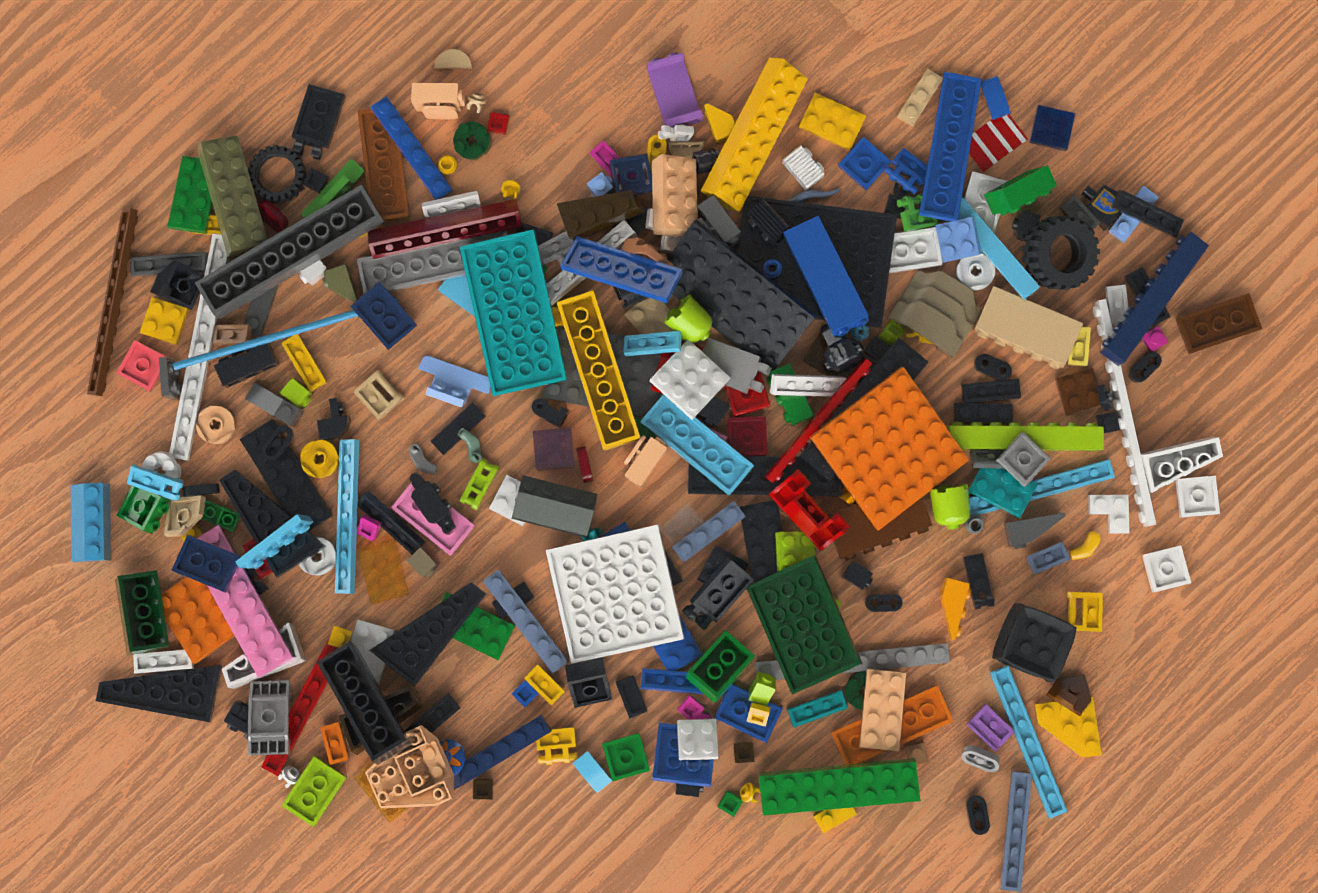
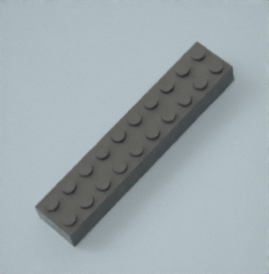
M360 185L195 282L213 315L221 319L384 223V220L364 187Z

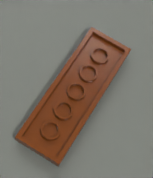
M371 109L357 110L368 195L384 221L410 218L402 152Z

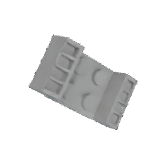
M290 680L250 681L248 755L290 754Z

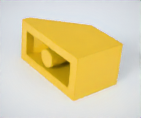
M705 104L704 112L715 144L727 141L737 120H733L732 115L710 104Z

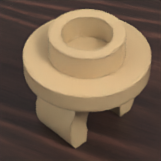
M473 92L467 97L470 101L467 104V109L470 110L472 104L477 105L476 113H479L483 108L482 104L486 103V99L477 92Z

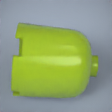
M690 294L686 295L680 300L682 304L677 309L673 307L666 315L664 323L673 331H680L684 341L688 340L692 343H696L699 340L704 341L711 334L709 330L712 326V318Z
M960 484L958 487H952V485L936 486L929 491L933 517L938 524L947 526V529H958L959 524H963L969 519L968 484Z

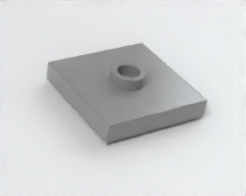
M1021 432L996 461L1025 487L1051 458L1024 432Z

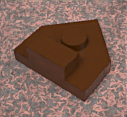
M1085 675L1058 678L1047 693L1048 697L1080 717L1092 700Z

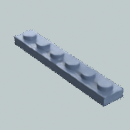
M498 569L483 580L484 584L551 672L554 673L568 662L567 658L501 571Z
M1011 771L1000 883L1001 890L1021 892L1032 773Z

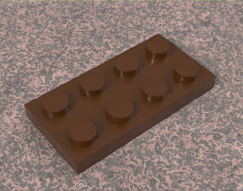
M1249 293L1176 318L1188 354L1262 329Z

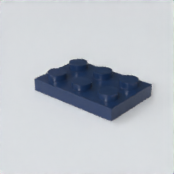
M380 281L350 306L388 350L417 326Z
M187 535L171 571L226 593L238 567L235 561L241 558V556Z

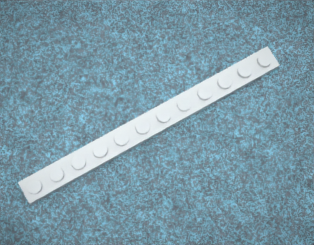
M212 235L204 277L229 262L222 235ZM202 294L200 295L188 358L211 352L217 317L211 312ZM209 360L186 367L169 452L175 459L190 460Z
M1106 299L1098 300L1093 306V314L1095 318L1097 317L1099 324L1097 325V332L1101 336L1102 342L1114 333ZM1106 357L1105 368L1111 378L1109 386L1115 396L1113 404L1115 410H1118V422L1124 436L1122 437V444L1128 454L1126 462L1132 472L1130 480L1136 490L1134 498L1140 508L1138 513L1139 520L1143 523L1144 527L1156 525L1121 365L1117 366Z

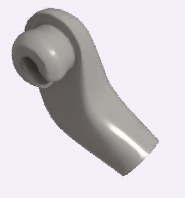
M412 444L409 448V454L415 467L420 471L435 475L438 466L425 459L420 445Z

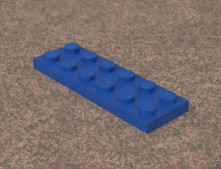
M578 236L561 263V270L664 303H668L683 274L680 268Z

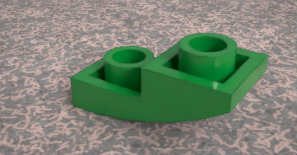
M205 500L204 514L201 519L234 532L240 515L235 511Z

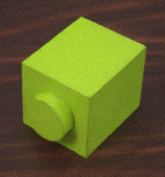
M293 378L280 392L300 409L303 406L307 407L312 401L313 393Z
M758 671L749 688L748 700L767 706L776 689V678L770 674Z

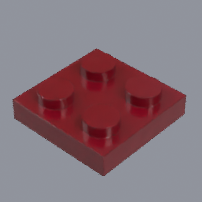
M766 416L727 418L728 444L742 456L767 455Z

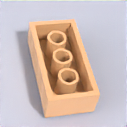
M661 154L652 160L653 232L655 235L682 238L693 221L698 220L696 159Z

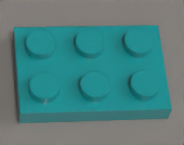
M980 468L969 488V493L1021 518L1038 484L1031 480L1024 487L1006 469Z

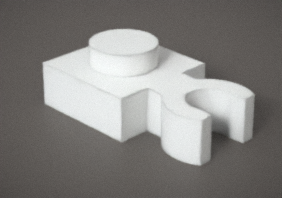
M684 124L675 125L674 128L663 125L661 126L662 131H658L659 139L670 138V141L688 142L694 134L693 126H686Z

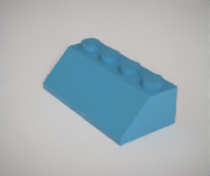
M84 483L71 485L72 562L111 561L110 484Z

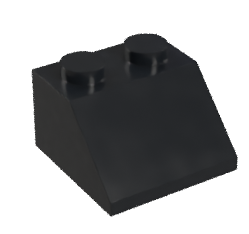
M603 657L565 665L567 683L574 708L612 700Z

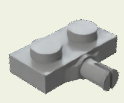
M567 231L538 246L543 265L556 260L561 265L574 240L568 237Z

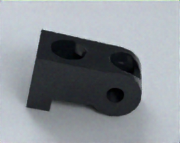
M542 398L535 399L531 405L532 411L537 416L558 428H561L570 413L563 407L559 411L554 409Z

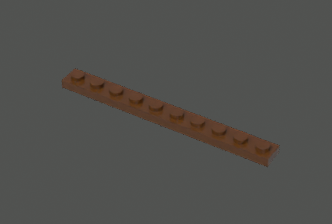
M132 208L122 209L87 390L88 395L103 396L106 390L105 381L110 370L109 360L110 355L113 353V339L117 333L116 323L120 315V302L124 296L123 286L127 278V265L131 259L130 250L131 244L134 242V228L138 222V210Z

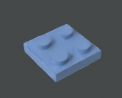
M974 217L935 225L943 263L981 255Z

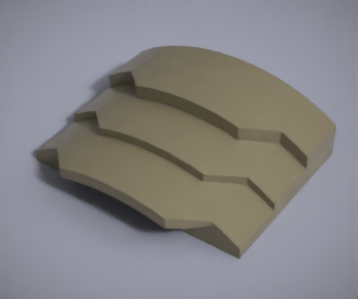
M918 270L888 316V319L893 320L903 328L905 326L935 344L937 350L953 358L983 310L975 304L973 291L942 271L926 274Z

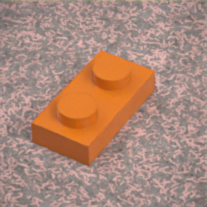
M336 722L320 727L329 764L332 765L349 760L350 757L341 723Z

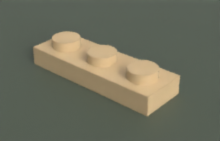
M927 68L897 118L913 127L943 78Z

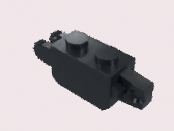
M418 473L412 474L409 480L412 482L411 484L415 490L412 491L411 498L429 523L438 524L446 534L454 530L456 525L451 517L452 512L450 509L452 506L446 498H441L439 495L441 490L435 482L433 484L430 481L426 482Z

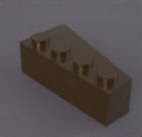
M631 190L557 203L568 237L572 240H575L577 236L581 238L589 237L644 212L638 194Z
M411 685L385 696L400 723L423 707L417 690ZM344 713L339 718L351 752L359 755L365 748Z

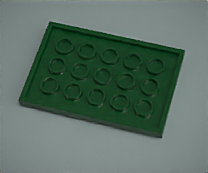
M816 555L766 577L747 588L792 695L863 664Z

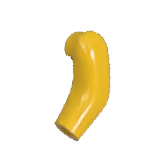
M1090 531L1084 544L1070 551L1071 559L1077 560L1090 557L1101 541L1100 534L1096 531Z

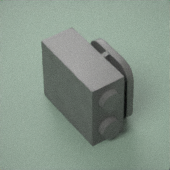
M712 195L698 205V215L700 218L697 221L731 248L735 247L738 244L740 230L717 198Z

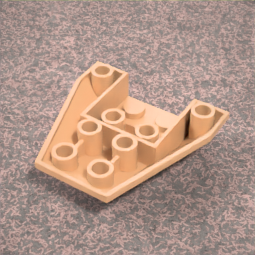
M422 725L406 732L412 743L411 745L379 765L374 763L365 772L380 808L436 806L454 798V773L439 739Z

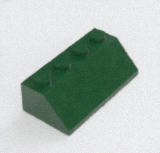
M157 570L117 576L115 584L127 656L168 647L169 640Z

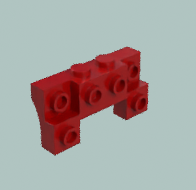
M797 469L774 488L769 495L821 552L850 528V525L838 512L832 517H828L805 491L811 483Z

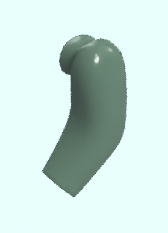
M462 428L458 432V436L467 444L469 460L472 463H479L482 459L480 441L475 435Z

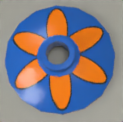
M442 740L440 744L455 776L464 767L465 751L462 745L455 740Z

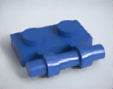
M902 148L891 162L896 169L893 170L888 166L884 172L890 176L889 178L892 181L895 180L901 184L905 191H910L915 195L918 188L913 184L916 182L922 186L925 181L927 165L905 148ZM903 172L910 179H905L903 176L900 175V173Z

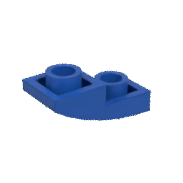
M998 76L982 81L980 87L992 120L1011 114Z

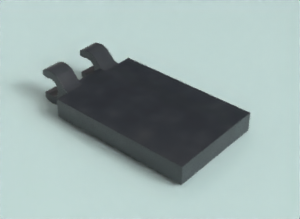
M308 84L291 136L293 139H296L293 146V151L296 154L302 156L304 147L307 145L313 147L311 152L313 159L321 160L323 147L329 149L346 98L345 94Z
M727 557L689 600L692 604L686 606L682 612L691 621L694 620L701 629L705 630L712 620L716 623L755 579Z

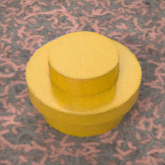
M446 155L440 158L438 168L443 174L449 175L456 171L457 162L454 157Z

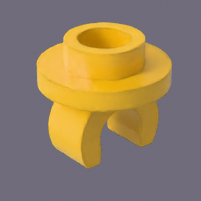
M515 180L504 181L501 186L503 197L507 196L516 199L520 192L519 183Z
M746 783L740 790L741 800L757 803L753 796L755 792L760 793V789L754 787L752 783Z

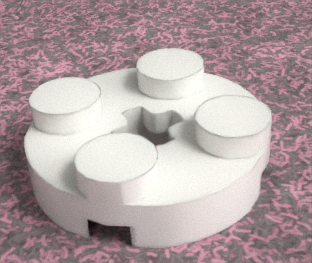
M981 253V255L961 259L956 267V276L959 282L972 291L982 290L992 282L995 276V266L987 256ZM974 266L981 271L977 276L971 274Z
M158 451L146 457L142 464V467L158 472L161 466L162 470L165 471L163 475L179 479L181 477L180 464H177L174 460L175 457L168 452Z
M316 537L327 546L318 552L322 554L321 560L319 562L318 560H313L314 554L299 564L304 572L311 575H324L331 571L336 564V549L327 539Z

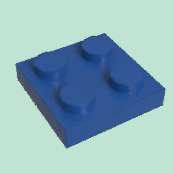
M863 137L838 164V167L866 191L892 161Z

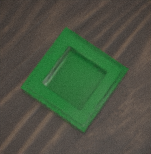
M727 790L717 807L735 817L743 801L740 797Z

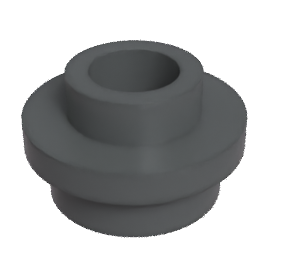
M977 514L970 515L969 519L965 522V528L970 533H979L984 527L983 518ZM973 521H977L975 526H971Z

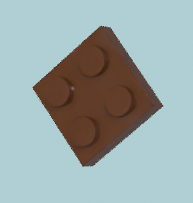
M1093 368L1055 379L1065 415L1101 406L1098 401L1096 387L1098 382Z

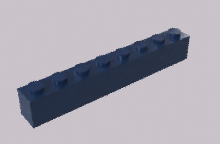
M1193 232L1185 236L1182 234L1175 243L1177 244L1176 248L1171 249L1165 256L1166 262L1164 264L1161 263L1156 268L1155 277H1151L1146 282L1144 292H1140L1133 300L1135 302L1134 306L1129 307L1124 312L1123 316L1125 318L1123 321H1119L1112 329L1114 331L1112 336H1108L1103 341L1102 346L1104 347L1100 353L1117 366L1126 362L1209 247L1207 243Z

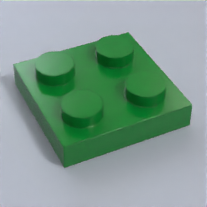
M640 733L602 743L612 781L650 771Z

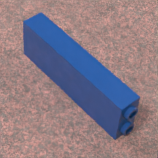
M819 216L784 231V238L833 337L837 335L843 336L849 332V329L864 326L869 321L868 313Z

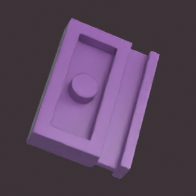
M986 704L966 724L995 752L1015 732Z

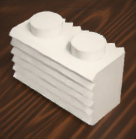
M800 145L782 160V164L803 189L808 191L824 177L825 173L823 172V166L819 162L815 163L811 158L812 153L809 149L803 148Z

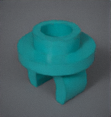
M590 526L587 538L582 536L581 538L583 541L593 540L597 536L602 535L600 527L593 529Z

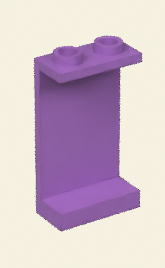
M674 52L669 54L667 58H654L650 60V63H647V71L664 125L674 128L675 125L684 124L689 126L703 122L701 109L699 110L685 66L684 54Z

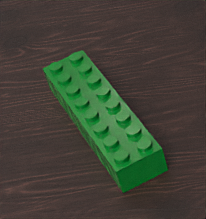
M916 758L761 772L759 774L763 816L921 801Z

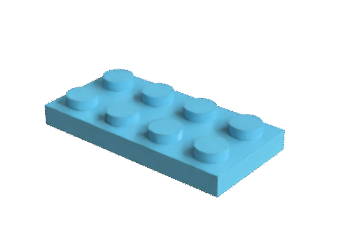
M295 515L235 561L239 568H259L264 564L263 560L268 556L273 557L280 551L279 548L281 546L292 543L295 540L294 536L298 533L306 532L310 528L309 525L313 523V520L308 515Z

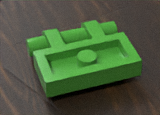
M918 194L916 197L906 196L897 200V206L906 209V211L900 213L904 232L935 227V225L939 224L938 219L919 216L922 194ZM917 204L919 206V209L915 210L914 205Z

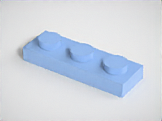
M1142 186L1135 195L1152 205L1158 199V196L1145 186ZM1122 213L1108 232L1124 243L1140 221Z

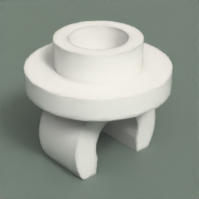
M286 766L278 779L284 778L288 782L285 787L288 788L292 784L297 783L300 774L296 768Z

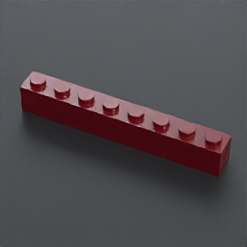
M512 199L370 230L368 232V245L373 259L519 228L522 227L517 200Z

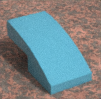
M589 751L573 762V765L597 793L612 781Z

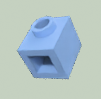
M601 172L587 183V188L594 197L614 193V182L608 175L604 176Z

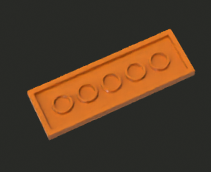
M938 685L904 699L900 745L953 722V718ZM862 718L831 732L845 765L861 763L888 751L859 747Z

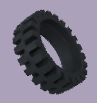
M273 145V147H265V150H259V154L253 156L254 160L250 161L249 164L251 166L248 167L253 190L261 198L272 203H285V201H291L293 197L296 198L299 191L302 192L303 182L307 176L305 166L300 157L284 146ZM273 157L286 158L295 168L293 184L282 192L266 190L259 180V172L262 165Z

